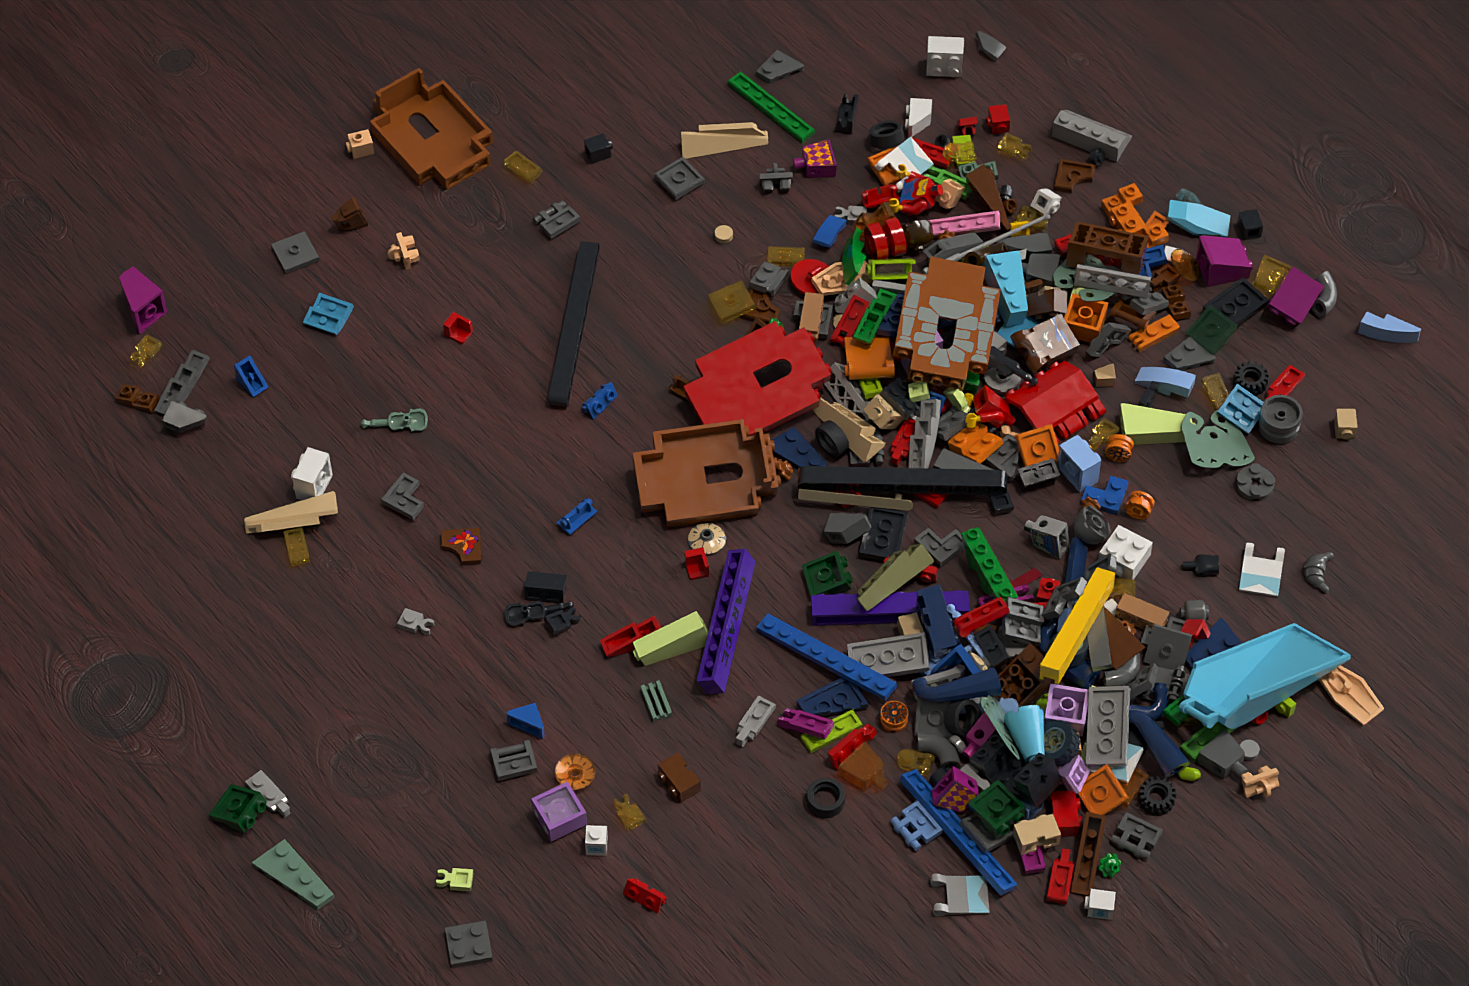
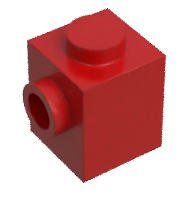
M1006 104L988 107L986 124L987 127H990L992 134H1001L1010 130V117Z
M1041 578L1036 603L1048 602L1055 587L1060 585V581L1052 578Z

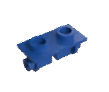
M611 381L608 384L601 385V388L593 394L594 398L590 397L582 404L581 410L584 413L589 412L593 420L618 396Z
M590 498L583 499L580 504L557 522V525L571 535L598 511L591 506L593 501Z

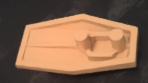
M866 260L853 281L861 278L870 285L873 284V280L869 279L868 275H866L865 266L868 264ZM842 262L832 264L811 279L818 293L824 294V296L841 294L848 288V285L845 284Z
M1341 665L1318 679L1333 701L1362 726L1384 710V707L1365 680Z

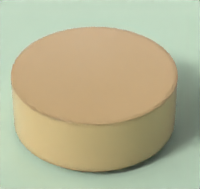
M726 225L717 227L715 230L716 241L719 243L730 242L733 239L732 228Z

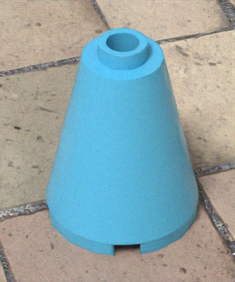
M1038 705L1019 707V712L1013 713L1011 710L1003 717L1005 725L1026 762H1030L1038 753L1045 755L1044 714L1042 707L1039 708Z

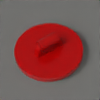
M815 259L801 260L791 270V283L803 295H805V292L819 294L811 279L829 266Z

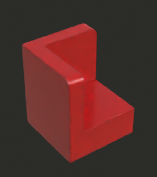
M455 312L443 324L444 336L460 344H464L473 333L472 321Z
M704 548L684 551L685 564L690 580L709 577V564Z
M1204 619L1186 620L1181 629V632L1192 634L1190 646L1194 639H1208L1211 634Z

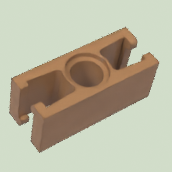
M805 292L799 329L805 327L807 332L810 331L812 333L814 342H817L824 307V294Z
M1124 593L1116 607L1117 612L1115 614L1117 619L1121 621L1126 620L1129 623H1133L1135 627L1145 631L1146 627L1153 628L1154 624L1165 627L1168 622L1169 611Z

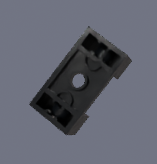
M995 732L969 758L971 765L978 770V776L986 779L990 785L999 780L1020 801L1037 808L1062 782L1054 759L1038 753L1030 762H1026L1021 757H1019V760L1010 751L1001 736Z

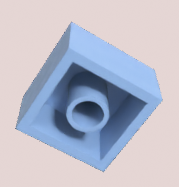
M1076 435L1059 445L1057 468L1080 493L1085 490L1086 486L1098 483L1101 458L1090 449L1086 440H1082L1079 435Z

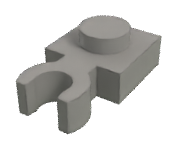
M849 206L848 210H845L843 207H836L835 214L841 215L835 216L847 220V224L865 225L867 208L863 206Z
M405 608L397 626L400 629L415 634L419 629L423 634L430 635V629L425 627H434L435 624L432 619H424L422 613Z

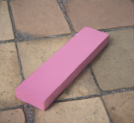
M999 211L928 220L932 223L933 239L939 238L938 234L943 233L945 230L954 232V236L971 232L979 233L1000 230Z

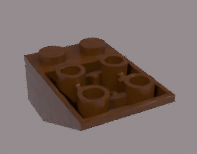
M1031 643L998 675L1001 685V695L999 697L1004 699L1013 698L1017 701L1019 707L1027 705L1050 688V684L1055 683V680L1051 678L1039 679L1040 664L1045 656Z

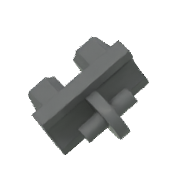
M773 163V168H766L767 173L760 174L759 181L764 193L773 192V184H780V191L782 192L790 191L793 178L792 172H785L784 168H777V163Z

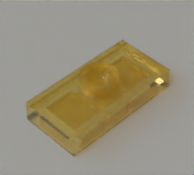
M517 150L504 160V165L529 183L542 174V169Z
M768 246L767 262L774 265L794 266L805 258V248Z
M1217 373L1201 379L1214 411L1219 410L1229 396L1220 374Z
M303 528L283 531L291 566L310 562Z
M1115 578L1114 588L1109 598L1121 599L1124 593L1135 597L1136 580Z

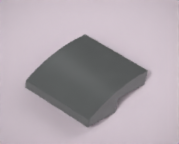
M1007 597L1005 603L1010 613L1003 615L1002 638L1028 645L1031 643L1038 647L1041 644L1040 626L1044 623V617L1042 616L1043 606Z

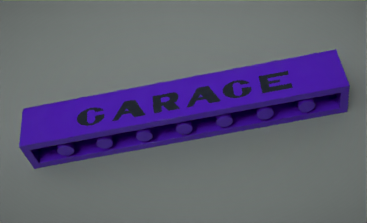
M746 549L728 550L697 677V683L706 694L725 693L755 566V560Z

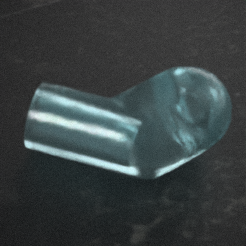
M1180 189L1176 193V197L1180 201L1186 198L1190 203L1202 205L1196 194L1187 189Z

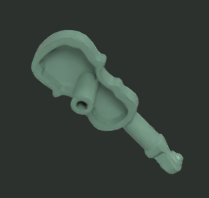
M421 408L410 409V412L406 414L392 412L388 419H372L370 421L363 419L360 424L363 428L368 426H389L393 431L409 428L411 432H421L428 426V417L425 410Z

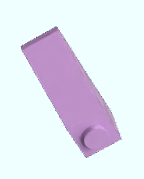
M1077 755L1071 762L1058 768L1062 779L1060 784L1073 793H1079L1090 773L1089 768L1080 755Z

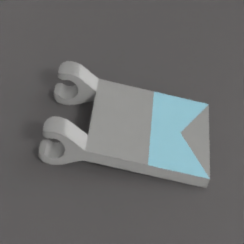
M932 875L931 886L940 887L946 885L947 905L942 903L934 905L933 915L935 917L990 913L987 880L984 876Z

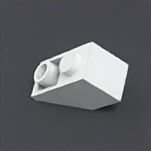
M911 98L910 105L906 107V116H909V119L905 121V130H908V137H913L930 125L932 99Z

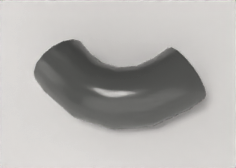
M1329 271L1322 273L1314 279L1324 286L1312 305L1313 312L1319 317L1328 314L1334 308L1337 300L1336 284Z
M1140 653L1136 654L1117 670L1104 671V687L1126 686L1131 683L1140 670Z
M916 732L917 752H930L939 759L940 766L945 767L948 771L953 766L957 769L960 768V759L956 748L946 738L936 733Z

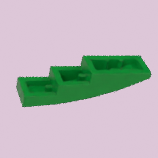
M857 227L847 239L843 250V274L845 284L848 286L858 275L867 257L861 253L864 243L859 238L863 231Z
M880 288L877 299L873 298L869 309H866L853 339L871 345L877 336L878 327L882 324L883 318L887 315L897 294Z

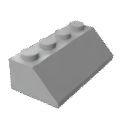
M1061 110L1053 122L1052 137L1089 152L1093 149L1101 148L1105 153V158L1115 162L1118 161L1132 138V135L1069 110Z

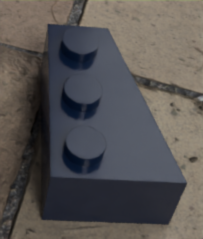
M939 584L917 590L915 606L923 630L926 633L932 656L937 658L947 655L959 645V639L957 634L953 632V622L948 614L941 586Z

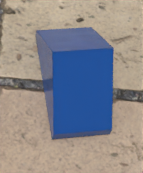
M250 355L234 364L236 380L252 397L268 388L267 383Z
M536 703L512 709L506 713L507 724L541 739L544 738V726Z

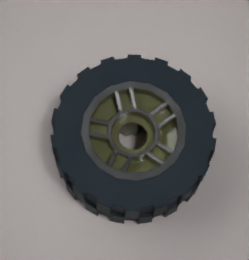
M1052 720V722H1047L1044 725L1045 755L1054 759L1057 767L1071 762L1079 751L1081 741L1077 731L1063 720Z

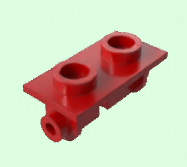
M897 185L881 186V193L879 194L877 188L864 190L861 193V203L866 208H875L880 204H889V200L893 198L900 200V197L896 194L898 192Z
M637 878L627 879L623 895L659 913L661 904H665L667 900L665 893H661L654 888L648 890L649 886Z

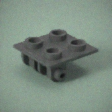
M1178 665L1174 670L1158 667L1159 670L1155 683L1167 684V705L1172 704L1182 696L1190 674H1187L1184 670L1185 668L1181 665ZM1151 690L1148 693H1143L1142 699L1155 701V695Z

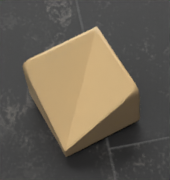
M1114 364L1094 370L1096 387L1115 386Z

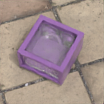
M568 781L531 798L532 810L551 842L587 825L586 811Z

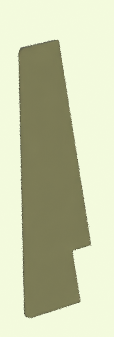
M922 544L911 545L907 551L894 552L859 588L858 594L860 596L857 598V601L864 610L869 611L932 564L934 559Z

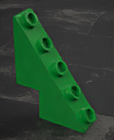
M972 528L962 532L961 536L968 564L971 569L977 572L981 590L993 599L1001 597L1004 602H1006L1007 597L1018 598L980 528Z

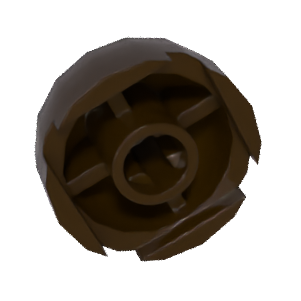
M913 221V225L908 227L907 224L901 225L908 250H913L915 253L922 252L932 242L934 234L930 221Z

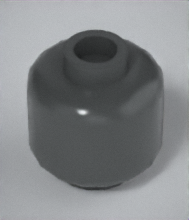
M1187 600L1184 603V607H1180V619H1184V621L1189 619L1209 620V606L1205 605L1203 600Z

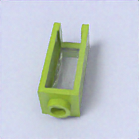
M868 260L865 272L868 278L872 280L907 279L909 271L912 272V264H915V260Z

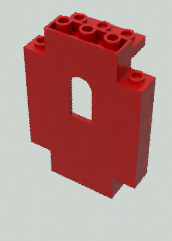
M774 321L696 359L695 367L701 378L684 385L683 388L701 425L743 419L744 426L748 425L749 436H754V430L757 428H762L764 434L819 407V399H821L819 392L823 390L824 383L830 381L832 370L829 364H825L822 360L823 354L819 347H815L812 333L810 331L807 332L805 327L785 336L786 333L781 325L778 326L777 322ZM780 360L790 363L792 370L789 375L763 388L760 387L753 374Z

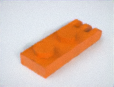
M1169 314L1148 325L1145 330L1140 329L1132 333L1128 339L1133 341V345L1137 346L1138 351L1141 352L1179 332L1180 326Z

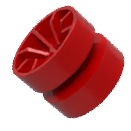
M896 217L883 220L882 227L878 222L864 226L865 244L872 260H886L889 254L892 257L906 254L905 235Z

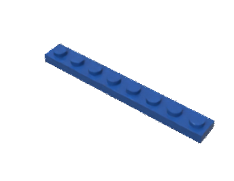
M768 613L756 627L757 632L885 701L897 688V682Z
M917 769L902 774L899 779L900 782L919 801L1001 896L1015 890L1017 883L990 852L984 853L959 826L961 819L954 811L933 805L931 791L933 788Z

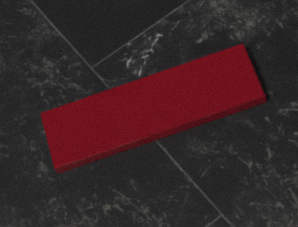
M1033 568L1010 583L1014 588L1028 585L1042 577V575L1036 568Z

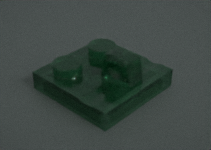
M1209 305L1189 327L1186 334L1189 337L1191 336L1212 355H1215L1228 342V339L1235 333L1238 326L1213 306Z

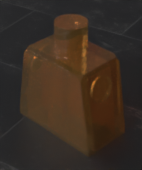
M865 741L839 765L838 776L863 791H867L873 784L882 790L888 784V780L883 777L885 773L884 762Z

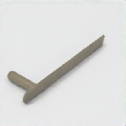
M799 489L798 499L906 511L913 508V503L910 500H902V493H895L894 499Z

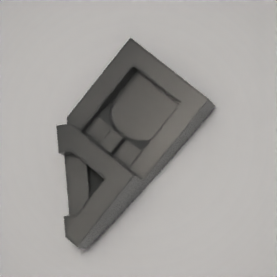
M981 31L975 34L979 43L978 51H983L994 61L1007 48L998 40Z

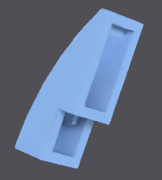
M1366 312L1361 320L1358 333L1382 341L1417 343L1421 328L1389 314L1383 319Z
M1141 367L1134 383L1149 388L1151 382L1154 381L1159 383L1158 392L1168 396L1173 392L1188 398L1195 384L1196 375L1170 368Z

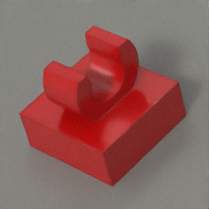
M977 117L962 118L957 121L958 129L962 128V136L966 135V129H970L972 135L976 133Z

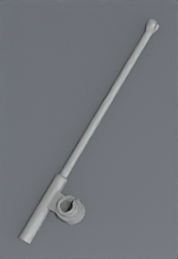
M1046 213L1040 218L946 259L959 261L969 252L987 247L1051 217ZM928 267L923 269V273L926 275Z

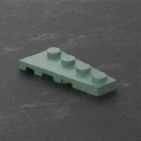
M285 839L252 862L254 868L260 869L266 873V876L272 880L275 879L284 888L290 889L299 898L317 910L334 899V894Z

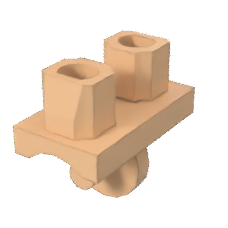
M401 232L397 233L398 246L395 244L391 245V249L387 253L388 257L396 262L400 261L402 257L405 269H411V263L420 260L417 249L407 251V249L415 247L413 236L403 237Z
M1264 766L1258 770L1257 775L1253 776L1249 772L1242 774L1241 778L1245 797L1248 798L1263 793L1265 797L1271 796V789L1279 787V771L1276 768L1270 769L1268 766Z

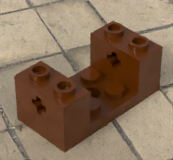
M1076 221L1068 244L1066 266L1077 269V264L1085 266L1089 253L1114 259H1122L1121 272L1140 275L1145 261L1149 236Z

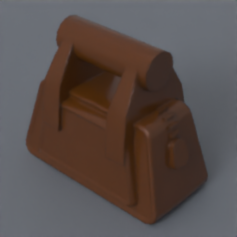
M354 197L350 198L331 217L340 231L368 226L364 213Z

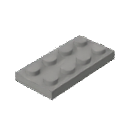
M925 632L847 644L848 657L886 677L930 671Z
M1129 686L1089 687L1086 765L1088 767L1104 766L1106 764L1109 766H1127L1130 707Z

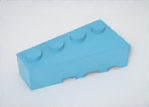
M1020 250L986 255L982 267H986L984 277L989 287L1001 289L998 310L1005 326L1023 324L1028 312Z

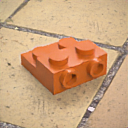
M976 422L974 428L966 426L959 433L949 438L948 445L951 452L981 464L1003 445V440L1001 437L989 433L986 425Z

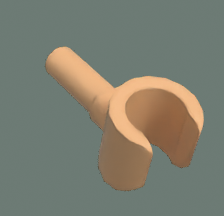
M1009 426L1001 427L1000 435L1002 439L1008 434L1015 438V435L1020 434L1011 432Z

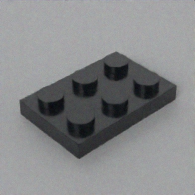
M1243 277L1203 305L1202 310L1229 333L1268 304L1269 299Z
M870 507L868 520L872 527L863 535L859 557L883 561L894 552L900 551L908 512Z

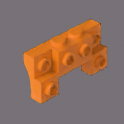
M1135 183L1118 189V194L1102 200L1101 207L1108 216L1111 226L1115 227L1116 230L1149 236L1147 248L1168 242L1169 234L1161 222L1147 227L1134 208L1135 205L1143 202V195Z

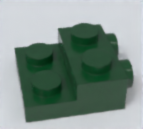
M834 551L802 565L810 596L818 594L828 595L830 593L836 595L852 589L850 584L853 583V578L850 572L846 571V567L849 564L845 556H841L838 551Z
M999 780L968 802V808L982 820L981 825L994 837H997L999 834L1001 836L1006 835L1013 823L1017 824L1025 818L1026 806Z
M230 784L209 813V817L214 821L227 824L231 830L246 833L248 828L251 829L254 826L255 818L258 814L265 811L267 801L258 791Z

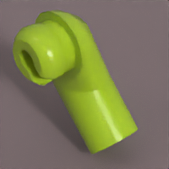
M1186 767L1177 773L1180 779L1188 781L1198 780L1201 776V772L1198 769Z

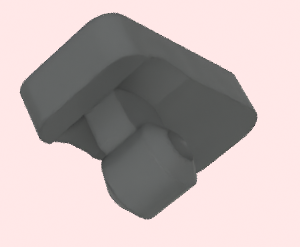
M1108 553L1086 567L1084 579L1088 583L1097 567L1115 572V578H1121L1123 576V568L1117 566V558Z

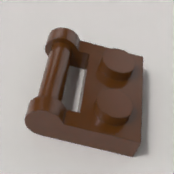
M1121 298L1112 308L1110 316L1114 318L1119 317L1145 330L1150 321L1156 316L1157 311L1141 315L1130 307L1128 299L1123 300Z

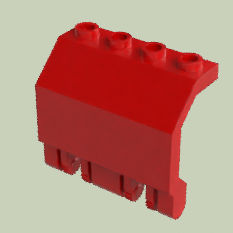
M1063 361L1060 364L1055 362L1048 367L1049 371L1037 373L1034 378L1038 379L1037 385L1034 386L1028 381H1024L1019 385L1020 389L1016 391L1012 389L1004 395L1006 397L1004 400L1008 405L1013 404L1018 407L1033 429L1052 424L1053 429L1055 428L1063 439L1068 438V436L1073 435L1089 424L1082 410H1085L1093 421L1106 414V409L1099 400L1098 394L1081 369L1067 361Z

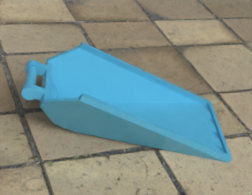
M1293 623L1194 662L1183 693L1185 700L1180 703L1179 711L1184 714L1188 713L1198 719L1207 728H1212L1216 722H1220L1230 729H1235L1248 723L1350 660L1351 655Z

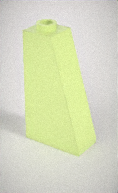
M1125 403L1120 405L1119 417L1122 435L1131 438L1134 445L1186 442L1182 431V422L1186 414Z
M695 611L634 641L635 650H633L637 661L641 660L647 666L705 647L709 630L698 612Z

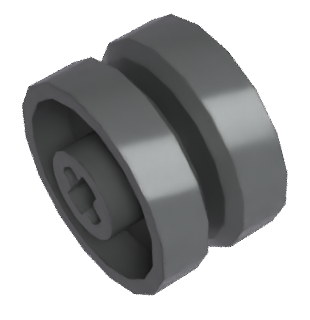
M1274 395L1267 398L1262 404L1258 422L1259 432L1263 438L1276 444L1293 441L1297 437L1303 415L1301 405L1297 400L1286 395Z

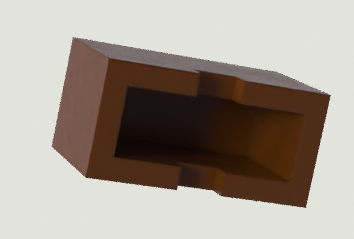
M1050 289L1043 291V295L1040 292L1028 294L1027 316L1035 318L1036 321H1045L1046 318L1067 314V292Z
M677 752L658 764L657 776L662 783L667 784L671 796L677 798L682 803L701 791V781L692 770L688 771L685 768L687 763Z

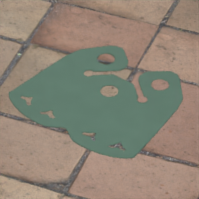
M1088 255L1085 266L1121 272L1120 269L1103 265L1100 259ZM1066 260L1053 274L1054 283L1058 288H1072L1074 286L1069 275H1074L1073 278L1075 280L1076 269L1066 266ZM1065 279L1068 281V283L1061 284L1060 280ZM1082 289L1079 291L1084 301H1100L1116 293L1095 289ZM1086 293H1093L1094 296L1087 297Z
M1218 410L1212 414L1211 421L1221 428L1227 429V433L1216 426H1206L1200 432L1201 434H1197L1196 431L1204 424L1203 418L1193 412L1186 414L1182 422V431L1192 463L1201 467L1217 468L1223 463L1231 466H1242L1251 463L1255 459L1240 428L1224 418V423L1219 422L1217 418L1221 415L1217 413ZM1195 418L1198 423L1194 425L1190 422V419ZM1211 432H1214V433L1217 434V438H1216V439H1213V438L1210 436V433H1211Z
M988 695V700L982 697L980 700L982 708L1007 747L1020 760L1018 751L1011 743L1014 739L1004 723L1003 717L1005 712L993 696Z

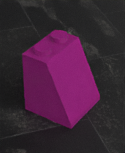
M1199 236L1196 261L1207 287L1238 281L1243 277L1245 279L1250 278V272L1253 270L1252 261L1248 260L1246 247L1242 246L1240 239Z
M133 266L119 276L124 300L135 328L141 334L168 313L163 290Z
M1292 266L1285 271L1266 307L1270 308L1269 311L1276 316L1281 315L1286 318L1285 321L1288 324L1298 326L1306 317L1324 286Z

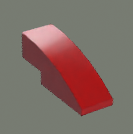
M652 616L639 624L633 622L601 639L600 642L607 657L632 652L635 650L634 641L662 627L656 617Z

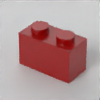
M1053 791L1050 795V809L1060 830L1061 837L1078 836L1079 828L1083 827L1082 816H1078L1080 798H1076V793L1071 791Z

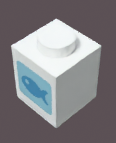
M586 825V855L607 856V826Z
M1091 889L1090 897H1085L1084 908L1088 909L1087 917L1112 920L1116 892Z

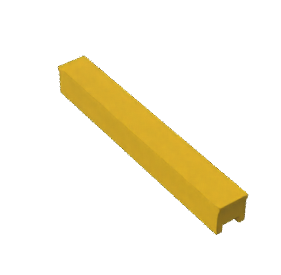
M1096 568L1084 589V593L1079 597L1041 662L1039 679L1043 680L1047 677L1054 679L1055 684L1060 683L1114 588L1115 572Z

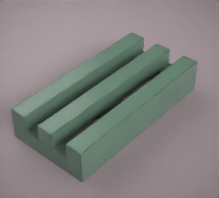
M660 680L656 681L655 684H652V682L648 683V686L641 685V692L653 722L672 717V711ZM655 689H657L659 692L666 713H664L662 710ZM647 691H650L659 712L657 716Z

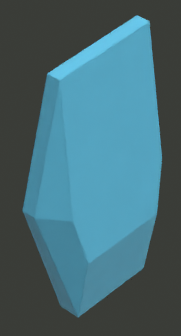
M1176 200L1169 201L1166 219L1193 235L1228 237L1230 215L1201 204Z

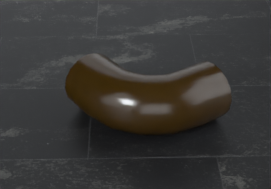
M1000 242L967 253L964 256V263L982 266L986 255L1009 251L1006 244Z

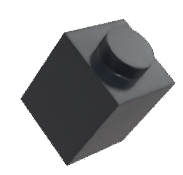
M604 133L584 140V151L591 164L611 157L613 145L611 140L605 137Z
M1257 209L1239 212L1237 224L1243 240L1261 237L1263 224Z

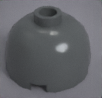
M1087 506L1081 509L1074 517V535L1086 544L1096 545L1111 535L1110 525L1108 522L1104 523L1102 520L1104 516L1100 511L1092 506Z

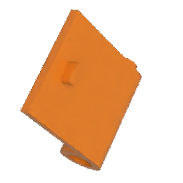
M876 336L871 345L855 340L853 337L844 338L847 365H844V372L849 380L894 377V360L891 356L889 336Z

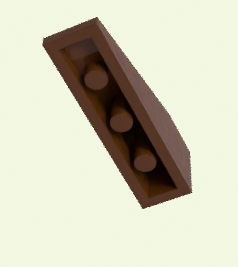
M983 164L966 175V183L988 212L999 211L1000 228L1004 233L1010 231V225L996 185L995 174L991 168L987 169Z
M1086 812L1071 893L1090 896L1104 833L1105 815Z

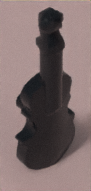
M991 346L987 366L989 370L996 368V371L1006 377L1015 374L1025 382L1028 381L1031 385L1035 386L1038 384V379L1032 378L1029 373L1018 368L1016 361L1003 356V351H1000L995 346Z
M541 601L530 602L528 605H521L518 602L517 604L506 606L505 618L509 626L517 627L524 625L528 620H542L546 614L573 608L574 603L568 601L567 603L544 606Z

